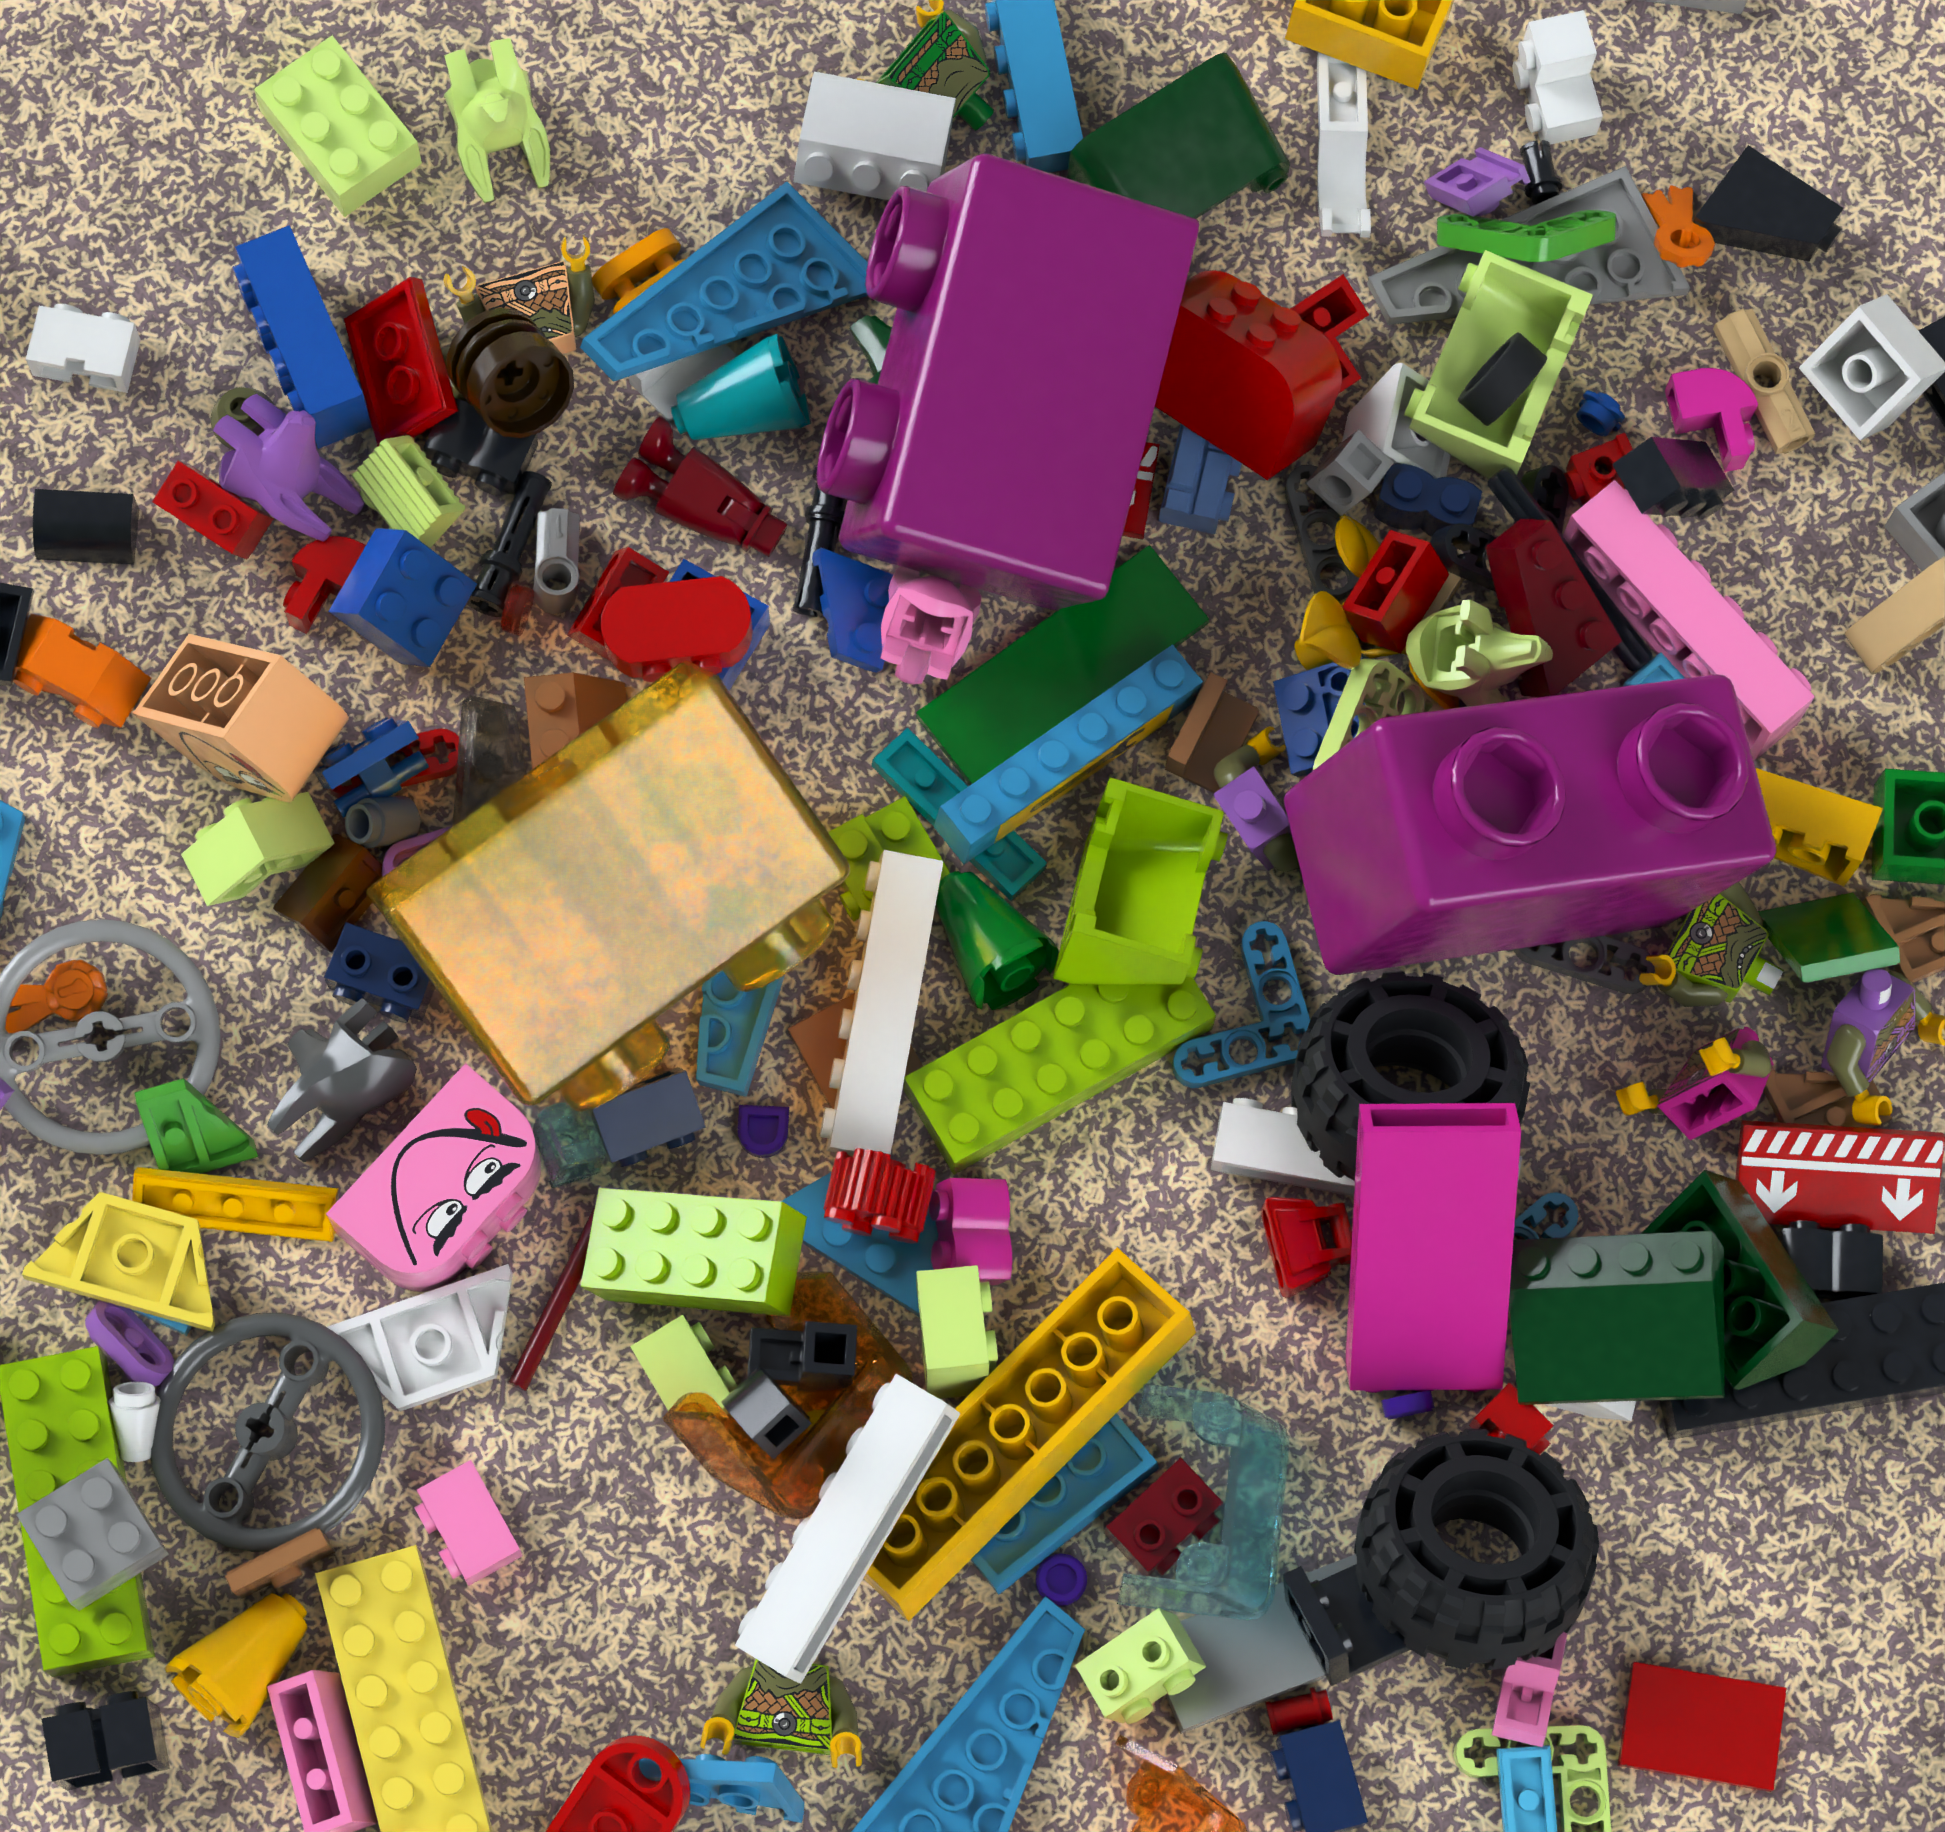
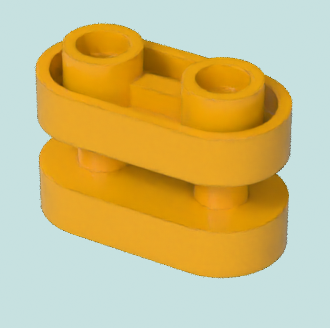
M663 228L653 232L600 267L592 277L593 287L603 300L619 296L620 300L613 308V314H615L687 258L675 262L673 258L680 251L681 244L670 229ZM654 271H659L658 274L648 279L638 287L634 286V284H636L643 278L647 277Z

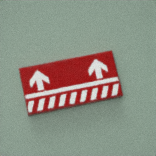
M1741 1120L1735 1180L1742 1183L1768 1224L1789 1225L1792 1221L1807 1220L1818 1222L1820 1227L1839 1228L1840 1225L1862 1224L1869 1226L1870 1230L1935 1234L1945 1136L1942 1132Z

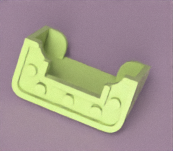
M1485 250L1478 266L1469 262L1458 288V290L1466 293L1462 306L1425 391L1417 388L1414 389L1404 416L1412 418L1409 426L1411 430L1482 476L1490 479L1505 467L1511 468L1517 475L1593 294ZM1519 332L1547 356V361L1517 400L1496 421L1486 426L1460 404L1458 398L1489 358L1510 337Z

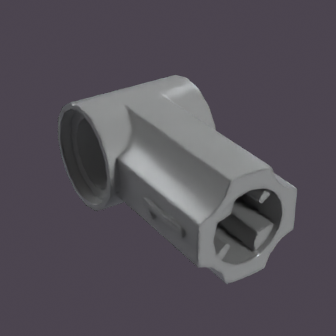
M551 508L537 514L533 596L538 607L551 614L564 613L569 610L575 603L579 583L580 515L570 512L569 509ZM556 578L564 581L568 586L563 590H552L545 585V582Z

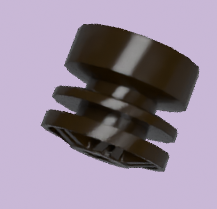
M496 308L481 312L466 322L451 341L446 357L447 374L457 391L473 406L476 413L487 426L500 435L523 438L540 433L555 423L568 407L574 390L573 370L559 349L546 338L545 334L531 318L520 311Z

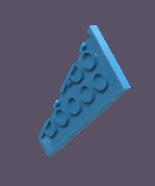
M1045 1596L851 1832H1008L1085 1628Z

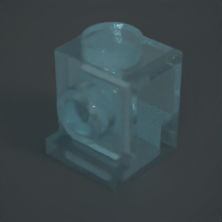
M582 1101L572 1105L559 1102L543 1109L537 1115L532 1130L537 1147L550 1175L548 1181L551 1188L598 1174L606 1156V1151L585 1102ZM559 1141H567L570 1144L561 1146Z

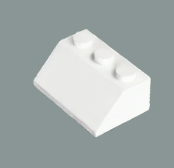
M814 71L799 138L793 182L884 200H890L893 193L900 186H909L927 192L929 184L945 173L956 98Z

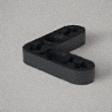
M1553 465L1527 471L1523 475L1521 482L1562 534L1569 495V485L1564 473ZM1463 523L1437 529L1432 535L1430 543L1447 571L1496 592L1492 573H1490L1486 565L1487 553L1485 547L1497 537ZM1457 549L1462 551L1470 550V553L1457 555Z

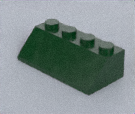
M1704 1170L1641 1233L1713 1231L1724 1247V1374L1734 1389H1743L1804 1365L1839 1331L1742 1183L1738 1180Z

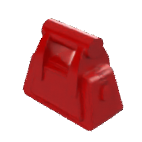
M1268 1197L1261 1208V1217L1280 1293L1283 1297L1290 1298L1313 1285L1315 1286L1325 1278H1328V1274L1331 1275L1330 1270L1336 1265L1351 1264L1352 1229L1345 1203L1341 1202L1329 1206L1316 1207L1314 1201L1310 1199ZM1330 1224L1336 1248H1326L1321 1225Z

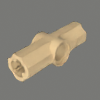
M1753 308L1740 309L1728 314L1724 319L1717 322L1713 327V331L1736 376L1741 378L1754 393L1758 402L1755 414L1775 454L1789 453L1812 440L1815 432L1789 382L1790 371L1788 364L1782 357L1775 354ZM1765 375L1773 381L1774 387L1765 388L1758 385L1753 376Z

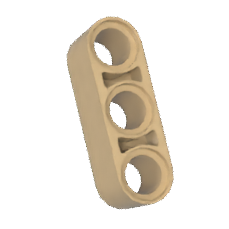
M1945 556L1914 577L1845 632L1844 635L1872 675L1883 670L1882 664L1885 663L1887 667L1894 664L1945 625Z

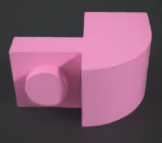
M1563 1632L1557 1638L1554 1646L1539 1656L1532 1657L1527 1661L1518 1657L1515 1665L1504 1668L1497 1699V1709L1492 1730L1493 1736L1543 1747L1553 1695L1561 1671L1567 1633Z

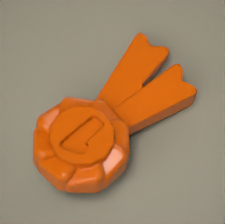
M1671 185L1668 191V200L1661 190H1656L1653 194L1642 193L1641 196L1656 224L1660 226L1655 233L1654 247L1660 253V258L1676 264L1679 268L1692 265L1700 267L1704 265L1713 253L1715 242L1707 229L1692 222V187L1680 189Z
M71 960L56 965L44 985H20L12 999L10 1008H21L7 1015L6 1031L8 1033L27 1031L54 1013L70 1022H79L85 1015L100 1011L108 996V989L102 971L84 960Z

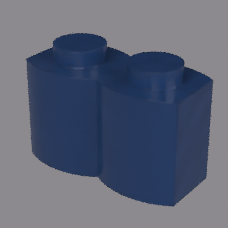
M1393 464L1385 474L1374 516L1390 527L1402 530L1421 528L1432 537L1437 529L1457 523L1473 527L1482 491L1472 483L1459 478L1441 477L1435 479L1421 468L1407 464Z

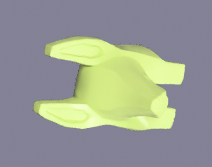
M511 38L490 42L493 61L477 59L469 64L465 49L444 55L451 87L444 94V98L457 126V153L466 177L484 203L495 200L488 167L489 153L520 145L526 155L537 187H547L550 179V146L547 132L533 107L528 72L519 67Z
M1471 599L1462 600L1461 605L1432 613L1413 628L1408 634L1406 642V653L1412 668L1423 684L1441 693L1459 697L1467 706L1509 701L1500 693L1498 687L1513 682L1520 674L1530 668L1552 660L1553 655L1551 647L1539 636L1520 635L1506 631L1498 623L1492 621L1488 608Z

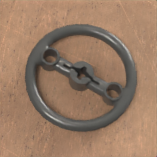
M280 1312L255 1313L234 1318L214 1327L213 1332L208 1331L193 1341L173 1363L172 1371L163 1380L157 1392V1396L161 1401L153 1446L151 1448V1464L159 1488L171 1508L188 1526L206 1538L230 1548L250 1552H268L314 1528L321 1529L326 1534L339 1525L357 1507L371 1486L380 1465L385 1442V1415L382 1397L373 1373L362 1356L344 1338L323 1324L302 1316ZM261 1336H283L290 1338L291 1343L287 1344L280 1353L279 1367L281 1373L266 1401L254 1403L246 1407L237 1418L235 1434L241 1446L225 1476L217 1478L208 1485L204 1493V1501L199 1503L191 1495L181 1478L173 1448L174 1422L185 1389L196 1373L211 1358L232 1345ZM305 1352H312L314 1362L311 1369L303 1375H296L294 1365L297 1358ZM335 1361L352 1384L361 1416L359 1447L349 1475L330 1500L308 1517L292 1524L275 1528L253 1529L244 1527L242 1521L249 1517L255 1505L252 1491L267 1463L286 1457L295 1448L298 1439V1429L292 1418L308 1388L321 1383L327 1376L329 1362ZM263 1425L274 1429L270 1439L259 1434V1430ZM231 1488H236L239 1497L237 1505L231 1511L222 1513L219 1506L221 1495Z

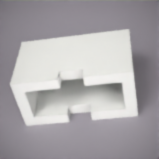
M56 304L54 308L39 305L26 361L33 376L71 383L72 375L78 374L90 377L89 386L128 393L141 339L135 323L130 322L123 315L106 312L102 316L84 314L79 308L67 304Z

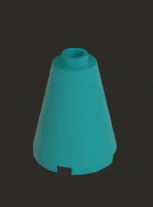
M779 333L766 337L676 395L677 405L671 407V412L679 433L688 432L692 440L800 429L811 424V414L806 394L801 395L797 381L800 376L783 337L779 336Z

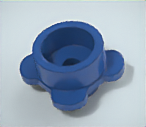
M1589 390L1585 391L1583 394L1584 399L1579 403L1580 409L1576 413L1581 424L1599 436L1606 437L1612 430L1617 432L1621 428L1619 422L1622 423L1625 419V415L1622 413L1617 401L1602 392L1596 394Z

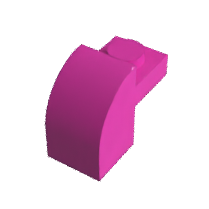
M1701 368L1671 374L1665 388V394L1675 433L1681 434L1713 428L1724 472L1743 469L1751 452L1755 449L1751 425L1749 423L1743 424V422L1751 421L1758 406L1757 399L1751 388L1733 373L1717 368Z

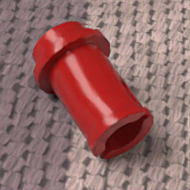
M1310 1687V1693L1274 1702H1265L1273 1735L1313 1724H1318L1319 1726L1323 1725L1326 1721L1333 1720L1326 1689L1316 1691L1315 1687Z

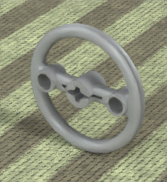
M106 919L78 921L57 927L34 939L19 951L0 974V1078L15 1090L4 1107L18 1123L33 1135L56 1147L76 1153L95 1155L125 1153L150 1144L143 1123L121 1131L96 1133L66 1127L46 1117L29 1102L15 1081L16 1075L37 1070L44 1063L81 1056L95 1062H110L117 1059L125 1051V1048L165 1040L172 1043L194 1041L197 1044L196 1058L187 1081L202 1095H205L211 1084L218 1062L220 1047L219 1015L212 992L202 973L191 959L170 940L148 928L125 921ZM113 942L141 949L167 966L182 983L187 992L185 1000L166 1004L159 1011L118 1018L105 1011H95L85 1015L75 1027L38 1034L30 1031L8 1033L5 1029L6 1018L12 999L21 983L32 970L48 957L63 949L83 943ZM173 1009H183L190 1017L189 1030L179 1037L169 1036L163 1028L164 1016ZM102 1023L106 1030L117 1033L143 1027L141 1032L117 1035L115 1039H110L107 1041V1050L100 1051L98 1045L87 1042L60 1047L62 1042L86 1039L88 1035H93L96 1033V1025ZM24 1037L33 1038L39 1046L37 1060L28 1066L19 1065L13 1057L15 1043Z

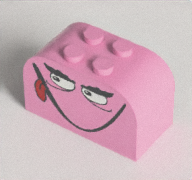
M465 1063L332 1206L326 1215L335 1233L393 1284L417 1292L431 1291L443 1287L455 1280L467 1266L474 1270L481 1265L493 1249L489 1242L501 1229L510 1232L525 1216L527 1209L523 1205L534 1193L541 1174V1159L531 1125L518 1108Z

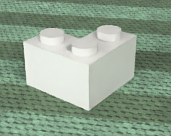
M1582 10L1528 22L1524 39L1518 45V59L1513 62L1512 68L1518 90L1525 89L1529 104L1525 105V116L1530 132H1538L1540 142L1545 140L1550 145L1597 135L1603 115L1590 74L1597 52L1585 11Z

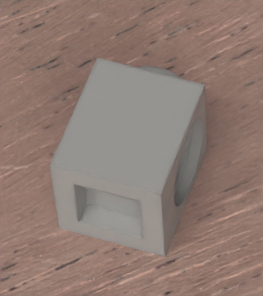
M1358 429L1327 454L1306 484L1342 516L1371 494L1394 462Z

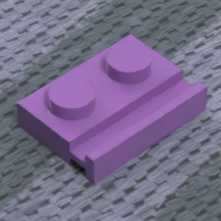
M1479 147L1474 150L1477 157L1471 161L1461 158L1425 180L1424 184L1432 199L1472 217L1482 216L1495 210L1499 206L1500 200L1513 193L1512 185L1517 182L1523 185L1531 182L1525 166Z

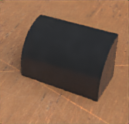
M35 489L33 545L36 559L134 565L139 520V507L134 495Z

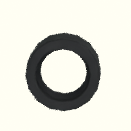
M1517 332L1481 367L1462 391L1458 402L1484 425L1489 426L1530 385L1545 365L1547 356L1521 333Z

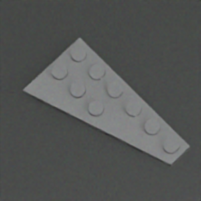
M1626 166L1501 219L1502 221L1533 226L1584 210H1603L1615 213L1616 231L1615 240L1546 262H1528L1506 258L1593 294L1589 305L1682 296L1689 293L1690 286L1681 269L1672 262L1662 260L1660 253L1654 247L1655 233L1659 228ZM1439 246L1369 276L1367 286L1388 325L1456 318L1466 296L1465 292L1458 290L1469 262L1477 266L1479 265L1483 254Z

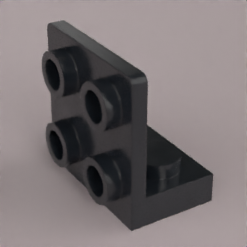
M1357 1564L1325 1579L1313 1582L1309 1581L1302 1566L1283 1574L1285 1601L1331 1686L1410 1650L1404 1643L1405 1637L1398 1631L1389 1633L1372 1612L1374 1602L1367 1601L1365 1593L1361 1592L1355 1573Z

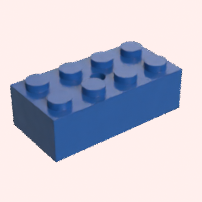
M290 225L235 246L240 264L232 268L248 311L253 315L260 340L266 353H269L275 367V374L284 395L288 396L292 411L300 412L305 410L315 419V443L317 448L320 449L372 428L363 392Z

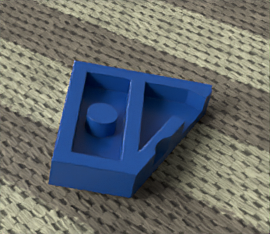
M822 547L817 549L813 553L812 560L813 566L819 567L824 594L819 597L823 616L826 618L829 626L827 639L831 657L875 673L881 671L885 660L881 659L883 647L881 624L885 608L889 602V584L894 574Z

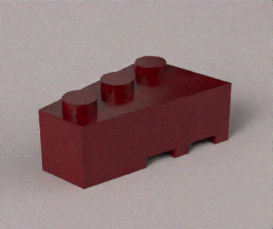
M1520 519L1485 547L1499 606L1505 607L1511 633L1539 636L1548 643L1553 652L1552 660L1532 667L1521 674L1522 680H1519L1518 683L1522 696L1546 697L1557 695L1622 642L1551 520Z

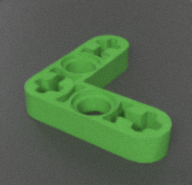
M1603 210L1579 211L1533 226L1480 216L1472 217L1466 214H1451L1437 218V244L1440 246L1482 254L1487 250L1504 258L1528 262L1552 261L1615 240L1616 214Z

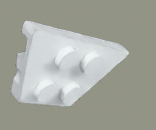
M509 1264L333 1324L327 1328L344 1338L362 1356L373 1373L379 1391L401 1412L497 1378L513 1273Z

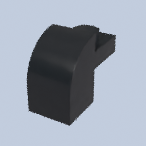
M806 1321L803 1331L751 1328L747 1377L760 1366L778 1385L797 1386L796 1391L823 1392L846 1388L851 1385L855 1375L857 1325Z
M760 1366L721 1401L726 1410L750 1438L773 1459L812 1424L807 1413Z

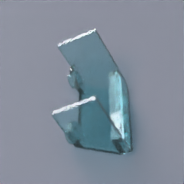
M1144 1384L1138 1406V1417L1192 1423L1194 1432L1202 1441L1211 1445L1231 1447L1221 1544L1198 1542L1186 1547L1178 1558L1175 1579L1123 1573L1117 1604L1151 1609L1160 1608L1168 1611L1241 1620L1260 1618L1271 1607L1275 1595L1289 1451L1288 1433L1277 1420L1227 1394Z

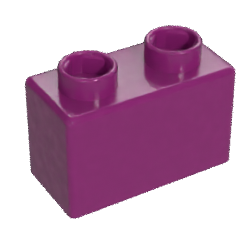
M985 153L976 155L934 179L929 184L927 192L909 186H900L893 193L884 209L873 240L866 271L865 286L867 296L873 301L897 308L878 384L862 379L852 378L842 387L828 418L818 457L816 477L819 490L825 494L848 500L839 533V541L843 548L863 556L1050 610L1103 599L1108 592L1199 232V221L1183 214Z
M1719 674L1384 717L1376 720L1289 789L1284 797L1285 809L1325 968L1334 975L1665 927L1767 865L1776 855V843L1735 689L1728 677Z

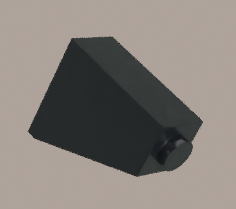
M1748 145L1697 213L1693 223L1707 229L1717 244L1810 261L1818 249L1827 253L1840 235L1842 228L1836 224L1844 208Z

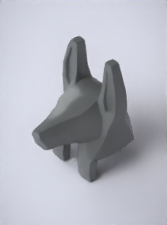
M363 998L335 1021L329 1039L313 1029H300L287 1044L300 1067L301 1076L285 1093L272 1113L267 1125L271 1131L279 1135L309 1111L318 1107L323 1112L314 1128L293 1151L302 1162L310 1160L335 1145L353 1130L365 1114L399 1097L414 1082L417 1068L408 1054L401 1049H386L398 1037L393 1028L384 1021L380 1023L362 1040L356 1036L377 1013L375 1008Z

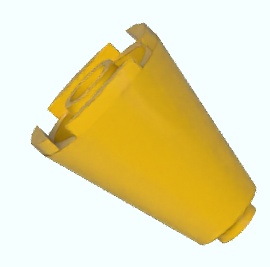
M270 1593L174 1656L165 1667V1671L178 1673L171 1682L194 1709L210 1723L214 1720L215 1716H220L229 1723L223 1732L229 1736L240 1738L250 1728L269 1696L267 1686L277 1682L308 1629L304 1620L307 1611L294 1597L287 1593L282 1597Z

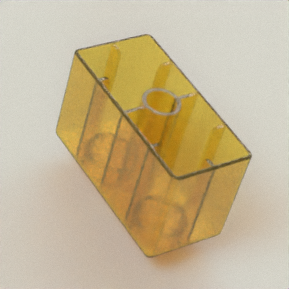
M684 661L377 880L367 889V896L491 1067L521 1104L534 1106L558 1090L573 1111L586 1112L609 1102L631 1088L662 1061L670 1049V1039L655 1018L721 970L737 991L750 992L779 979L811 956L829 938L834 930V920L819 899L846 880L850 873V865L721 678L690 661Z

